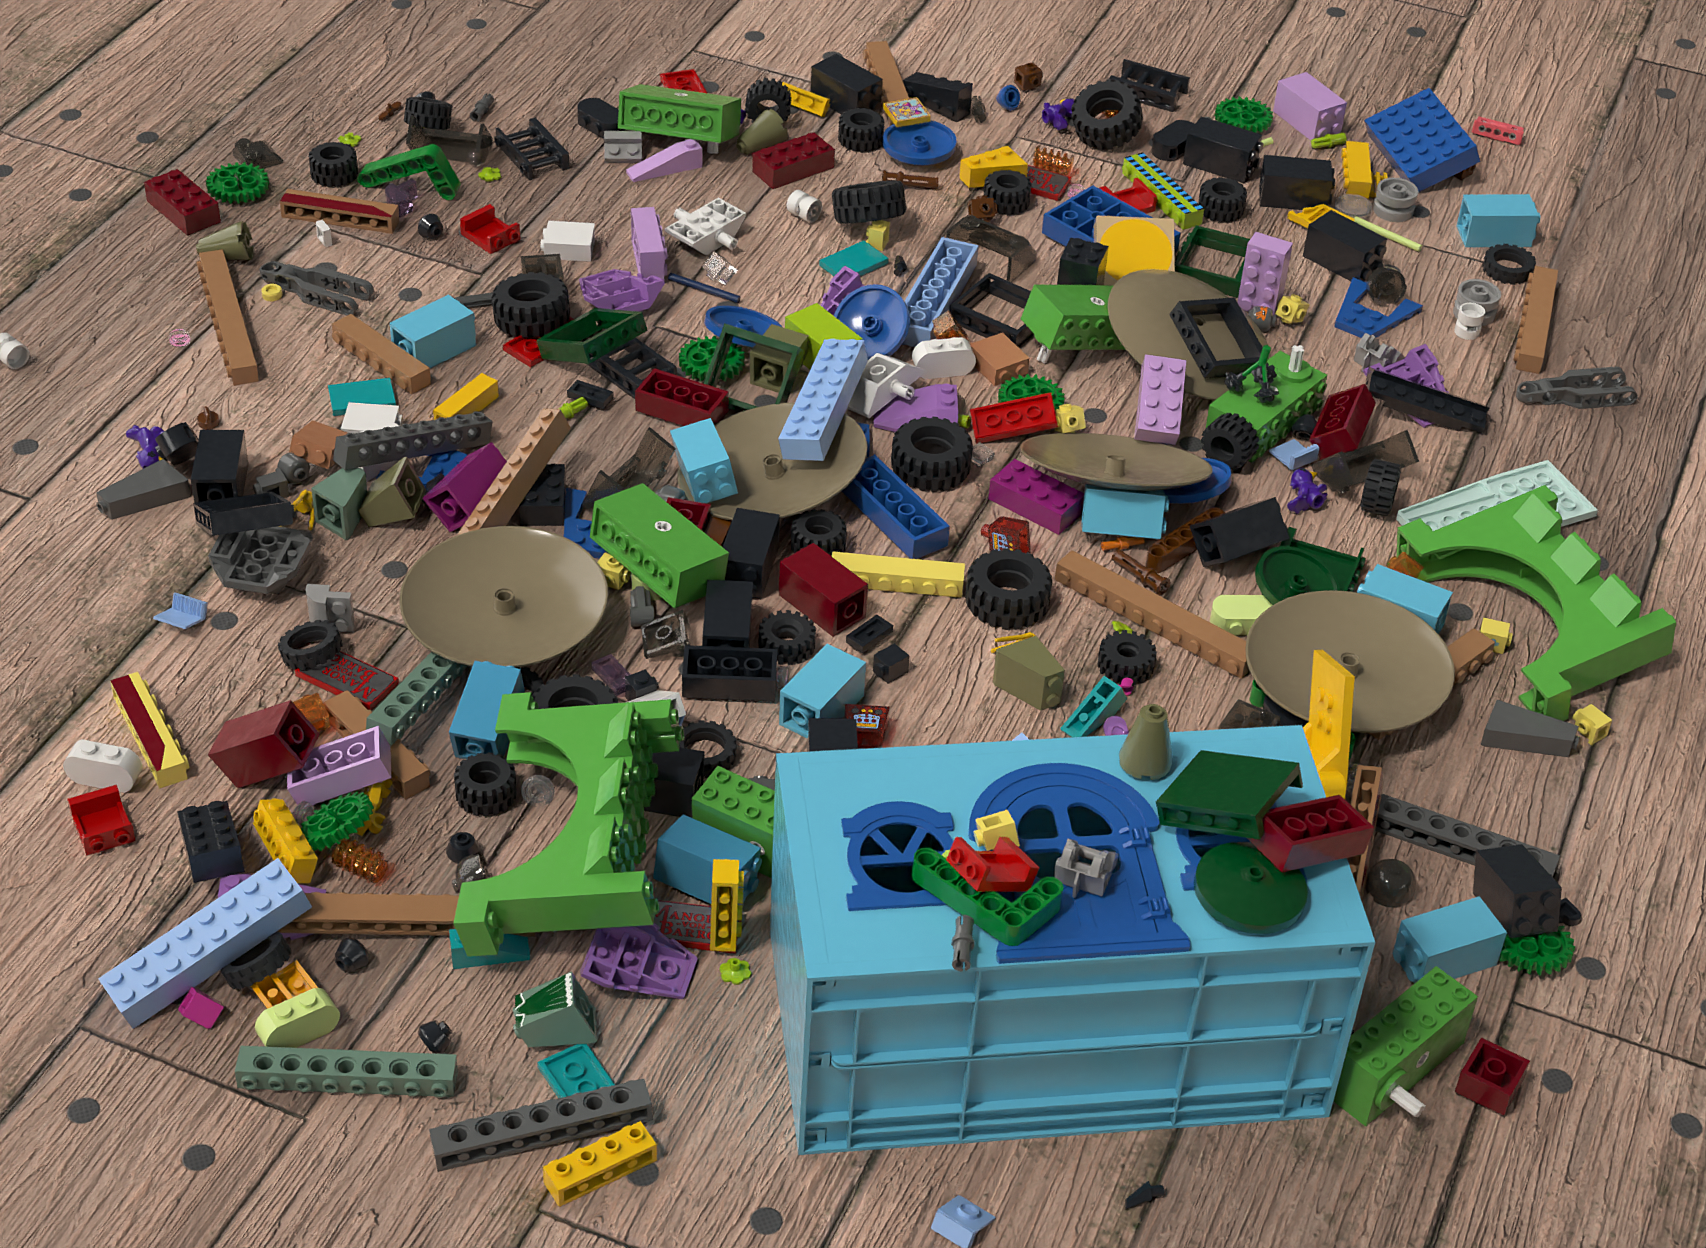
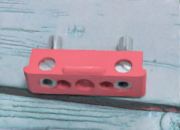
M1479 116L1474 120L1472 133L1520 145L1524 128Z

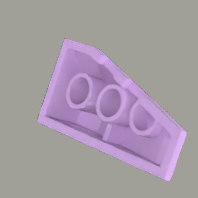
M696 139L678 142L626 169V173L632 182L701 168L702 147Z

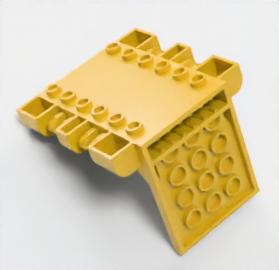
M1314 650L1309 722L1303 727L1326 797L1341 795L1345 799L1355 676L1324 650Z

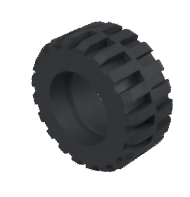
M1097 81V84H1090L1086 90L1083 89L1073 101L1071 115L1075 131L1080 140L1092 148L1097 147L1100 150L1104 148L1110 150L1116 146L1119 148L1123 146V143L1130 142L1132 137H1135L1142 127L1143 113L1140 99L1135 89L1126 83L1123 84L1122 81ZM1104 111H1120L1117 115L1109 119L1095 118L1098 114Z
M897 180L848 185L836 188L832 192L834 218L841 224L864 223L895 218L904 215L907 210L904 185L901 181Z
M528 272V274L520 273L514 277H507V280H502L496 285L491 296L496 326L505 334H511L513 337L522 335V338L527 339L529 337L539 338L565 325L570 318L567 286L561 279L555 278L551 274L545 275L542 272Z
M926 416L918 420L916 418L912 419L909 423L906 422L900 426L894 433L891 454L893 472L904 483H908L909 487H917L921 491L931 490V492H937L941 489L945 491L949 490L950 487L954 488L967 478L971 470L973 450L971 436L963 427L960 428L961 426L958 423H952L946 418L938 419V417L934 416L927 418Z
M1003 548L1001 551L997 549L991 550L989 554L986 552L975 559L968 569L965 595L967 607L975 617L978 616L981 622H987L995 628L999 626L1002 629L1008 630V628L1021 629L1022 626H1031L1033 622L1036 623L1042 619L1048 611L1052 589V575L1045 564L1043 565L1042 560L1038 557L1034 558L1031 553H1023L1022 550L1018 549L1012 551L1009 548ZM1001 587H1009L1017 590H1005L1001 589Z
M573 674L572 677L560 676L557 680L553 678L547 681L546 685L542 684L536 690L537 692H534L532 695L534 702L538 703L539 709L618 703L617 696L608 685L605 686V683L598 679L595 681L590 676L580 677L578 674Z

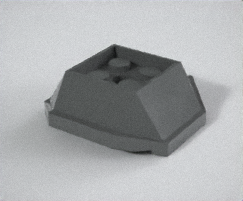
M279 526L219 535L208 557L212 568L224 587L279 595L289 580L297 576L311 548V541L307 537L305 538L297 529Z

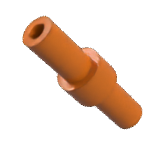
M1117 537L1116 540L1101 542V549L1103 551L1116 548L1121 550L1128 549L1129 546L1144 544V538Z

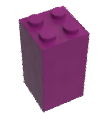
M491 442L467 455L423 497V500L446 529L451 532L465 524L507 461Z

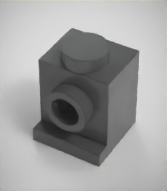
M276 468V472L256 477L257 484H253L254 493L274 492L283 498L289 497L287 479L281 469Z

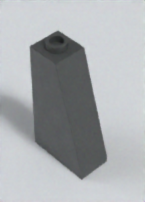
M162 459L96 492L98 500L96 505L102 514L107 515L113 520L191 497L189 481Z
M1496 700L1485 727L1481 745L1568 757L1571 748L1575 750L1577 748L1580 736H1577L1576 733L1579 726Z

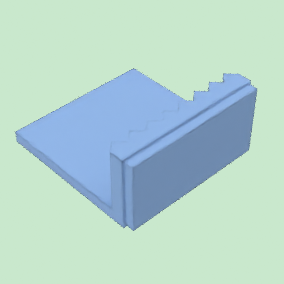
M1293 439L1270 449L1269 452L1290 470H1295L1317 460L1319 446L1313 444L1305 448Z
M174 593L172 608L155 615L153 619L187 629L206 619L208 602Z
M958 1195L938 1209L931 1229L961 1248H971L976 1233L993 1222L996 1217Z

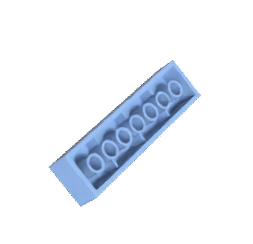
M941 237L905 299L910 313V327L902 345L916 347L922 341L937 338L949 316L950 305L959 298L977 265L979 245Z
M824 340L778 438L783 459L824 461L868 362L864 340Z
M277 858L98 979L129 1025L134 1029L187 993L191 987L199 985L305 913L312 906L301 887Z

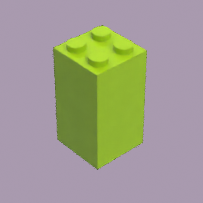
M818 303L785 316L786 329L809 335L808 353L803 362V365L811 370L824 340H862L858 334Z

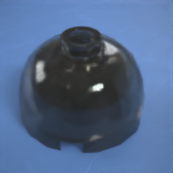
M1387 266L1374 270L1366 282V291L1370 299L1377 305L1387 307V304L1398 303L1403 298L1407 289L1404 275L1395 268Z
M481 851L463 858L457 864L455 869L456 878L452 880L456 894L460 893L461 885L464 882L493 877L492 872L489 873L486 868L488 863Z
M1383 859L1371 867L1365 889L1367 894L1370 893L1374 897L1373 901L1377 904L1398 908L1402 906V903L1411 902L1416 890V877L1410 866L1398 859Z

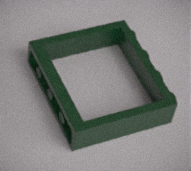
M1195 225L1192 233L1189 232L1187 240L1183 242L1181 252L1178 251L1175 272L1196 278L1218 289L1225 295L1238 298L1244 261L1235 278L1186 265L1197 245L1245 257L1247 244L1250 239Z
M594 308L536 341L542 359L590 364L648 330L642 312ZM603 328L606 329L585 342H579ZM588 353H592L593 357L589 358Z
M724 323L703 384L713 387L717 386L733 337L792 355L775 404L787 403L805 351L798 346ZM729 398V409L736 410V407L743 409L744 412L757 408V406Z

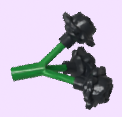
M1264 345L1259 361L1244 373L1240 372L1236 375L1232 372H1227L1226 380L1224 381L1227 388L1232 392H1243L1244 386L1242 381L1247 378L1246 376L1249 373H1252L1254 382H1260L1262 389L1255 393L1254 397L1259 398V401L1262 403L1274 401L1275 395H1278L1279 391H1274L1273 388H1270V383L1274 382L1273 378L1277 377L1274 365L1269 366L1267 363L1271 347Z

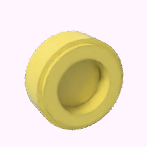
M277 284L265 285L261 290L262 297L266 301H277L282 297V288Z

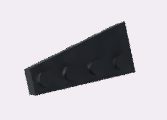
M915 72L903 79L909 99L917 97L924 107L956 123L970 115L973 83L967 82L965 84L959 80L950 81L945 77L936 78L934 75Z

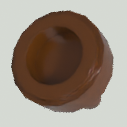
M205 406L203 412L197 416L198 426L206 430L214 429L219 425L218 414L210 411Z

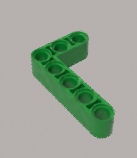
M434 144L367 163L358 176L359 184L370 188L426 171L439 195L445 200L454 199L461 186L460 180L442 149Z
M921 848L914 854L912 878L918 885L961 915L972 917L974 924L1007 946H1018L1056 915L1061 908L1063 884L1057 878L1045 877L1016 901L1011 903L995 891H976L946 860L947 858L935 850Z

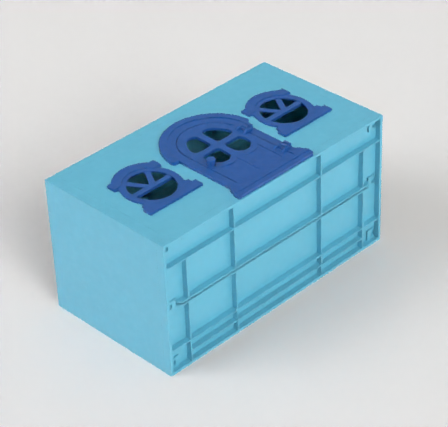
M1302 725L1170 732L1173 758L1171 770L1164 777L1150 780L1151 776L1143 775L1141 779L1135 778L1126 773L1120 766L1119 752L1128 735L776 753L770 937L798 1155L1329 1117L1375 945V940L1347 858L1299 868L1306 880L1308 897L1302 915L1293 925L1284 930L1267 934L1239 931L1222 924L1203 908L1195 894L1194 876L1199 861L1212 848L1230 842L1250 841L1245 837L1160 825L1156 807L1157 799L1200 750L1298 762L1303 787H1288L1270 809L1325 798L1326 795ZM1008 810L1015 822L1020 845L1018 847L1039 867L1032 886L1045 877L1055 876L1056 860L1062 857L1067 839L1076 840L1079 845L1095 850H1106L1119 854L1117 864L1112 871L1103 896L1079 889L1076 898L1072 897L1073 887L1063 884L1059 912L1018 946H1007L974 924L972 937L975 940V946L971 951V966L968 970H965V962H963V971H957L952 967L954 949L951 945L956 929L955 920L958 916H961V924H963V915L922 888L912 878L914 854L921 848H930L942 855L945 850L951 849L955 837H962L975 851H986L984 846H977L974 837V831L978 830L975 819ZM1078 856L1080 862L1089 865L1093 862V860ZM995 891L1011 903L1025 893Z

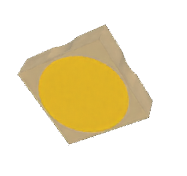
M1096 216L1094 243L1098 242L1109 246L1104 285H1115L1123 276L1138 270L1161 269L1175 272L1174 219Z

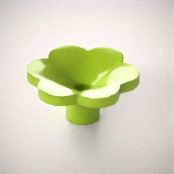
M730 958L727 963H723L719 967V971L722 973L721 979L724 982H732L734 985H739L743 980L751 977L749 963L744 960L740 961L737 958Z

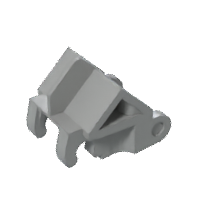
M1365 333L1360 343L1357 344L1354 361L1362 365L1361 372H1363L1365 368L1380 363L1382 367H1386L1403 360L1405 357L1394 347H1389L1385 343L1380 345L1379 339Z
M1067 839L1062 857L1056 860L1054 878L1059 879L1062 884L1073 887L1072 897L1076 898L1079 889L1103 896L1112 871L1117 864L1119 854L1106 850H1095L1079 845L1076 840ZM1078 856L1093 860L1091 865L1080 862Z

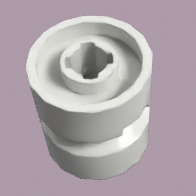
M795 190L787 201L788 212L799 216L809 223L816 221L822 212V202L801 190Z
M1476 303L1462 304L1459 308L1458 319L1454 329L1455 334L1466 340L1478 338L1485 316V309Z
M0 333V360L11 369L23 367L29 359V349L10 334Z

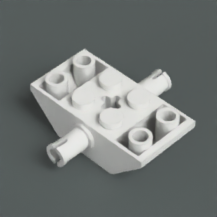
M720 198L711 201L692 213L679 207L674 212V218L679 221L666 227L665 232L705 255L710 254L723 245L733 250L738 244V240L734 237L746 217V212Z
M876 353L868 360L847 409L870 418L897 395L910 400V397L912 398L915 392L914 388L910 385L925 373L924 369L896 358Z

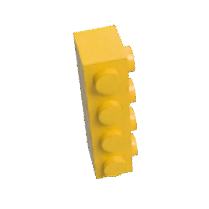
M1347 141L1346 147L1342 148L1341 159H1343V189H1346L1347 197L1369 199L1372 185L1369 143Z
M277 798L260 800L257 810L254 811L253 825L272 859L276 860L278 858L297 883H310L318 858L283 799Z
M713 859L710 951L736 952V937H741L742 922H737V920L742 921L743 905L738 904H743V888H738V886H744V871H739V860Z
M641 1121L625 1126L610 1136L602 1137L595 1143L584 1148H578L571 1154L552 1160L543 1166L544 1185L557 1205L561 1207L656 1162L657 1144Z

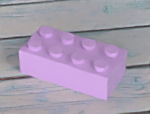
M654 207L631 208V241L638 273H642L644 278L653 275L664 280V276H667V264H665L667 248H665L664 236H662L659 214L655 213Z
M1258 232L1254 233L1247 244L1237 302L1244 311L1249 312V309L1252 310L1254 306L1271 308L1273 315H1276L1277 304L1284 294L1292 242Z
M1145 354L1141 367L1134 440L1176 445L1180 434L1186 360Z
M376 726L312 749L303 768L288 772L287 789L297 805L305 802L307 807L390 779V744L380 727Z

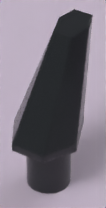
M900 255L896 256L894 263V274L896 276L901 275L902 272L908 269L903 257Z
M1147 1181L1125 1199V1210L1145 1202H1150L1152 1197L1164 1196L1163 1185L1150 1186V1182Z

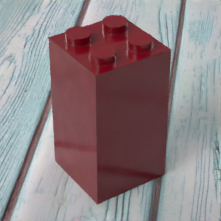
M812 543L780 561L779 596L801 613L807 615L810 620L812 619L815 624L832 637L866 618L868 583L816 544Z
M289 700L226 721L208 756L237 788L303 768L320 733L296 705Z

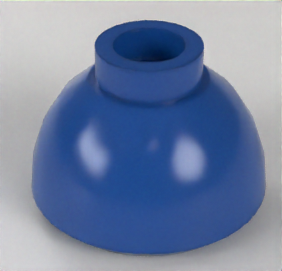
M1007 85L999 91L996 100L1002 108L1014 110L1019 106L1020 93L1015 86Z

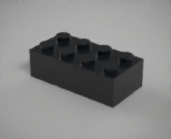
M685 645L682 670V698L775 701L777 649Z
M213 801L208 805L199 807L188 806L183 810L177 811L193 883L245 872L240 843L227 801Z

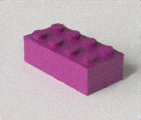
M1014 459L990 479L988 499L1060 535L1082 515L1084 493Z

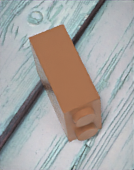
M1004 333L970 344L976 358L974 367L994 386L1005 383V380L1011 381V377L1018 378V375L1025 376L1028 374L1030 358Z
M312 420L292 436L289 452L304 458L309 463L329 469L336 463L333 460L336 437L346 435L347 432Z

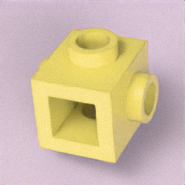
M1295 294L1283 296L1277 304L1278 309L1275 314L1288 324L1302 322L1310 304L1302 301L1303 298Z
M1063 404L1059 406V409H1055L1058 427L1054 428L1055 431L1075 433V430L1086 428L1082 407Z
M604 553L597 563L605 575L607 587L620 590L623 584L629 581L631 571L613 556Z

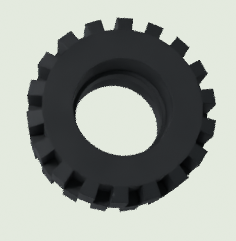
M764 78L763 81L757 80L756 84L753 83L748 89L746 95L745 112L748 119H752L751 122L753 123L763 111L772 109L778 113L783 121H787L791 111V92L788 91L786 85H782L781 81L776 82L773 78L771 80H768V78ZM763 100H771L775 102L777 105L773 107H767L762 105L760 102Z
M410 97L406 99L404 122L420 128L446 130L450 128L453 106L441 100Z
M855 108L843 112L839 117L838 141L842 146L852 151L864 152L877 149L883 143L885 123L883 116L878 112H874V110Z
M326 142L317 145L309 152L310 175L315 183L327 187H340L353 182L357 178V155L355 149L350 147V145L342 142Z
M1012 170L995 171L985 179L984 195H987L988 198H993L994 203L997 204V213L1016 215L1028 209L1032 184L1030 179L1026 175L1020 174V172Z
M1219 177L1206 180L1200 187L1198 204L1204 208V217L1218 222H1230L1240 219L1245 210L1247 189L1243 187V184L1230 178Z
M1226 413L1225 415H1220L1205 428L1202 433L1201 443L1207 458L1221 461L1234 471L1241 468L1257 453L1259 437L1256 436V429L1252 428L1251 422L1248 423L1245 417H1239V414L1236 413L1233 415Z
M1374 459L1371 462L1360 503L1362 511L1383 516L1389 515L1400 479V464Z
M813 509L797 515L796 519L792 522L791 529L792 552L796 553L814 543L830 556H832V552L844 553L847 530L844 519H841V516L838 514L834 515L832 511L827 512L823 509Z
M488 752L487 754L477 753L476 756H468V760L463 759L460 762V766L456 767L454 773L455 795L458 805L464 808V811L467 813L473 812V815L476 816L482 814L485 817L489 816V814L497 815L499 811L504 812L508 809V806L513 805L514 799L517 796L516 771L513 764L507 763V758L503 759L502 755H493V753Z

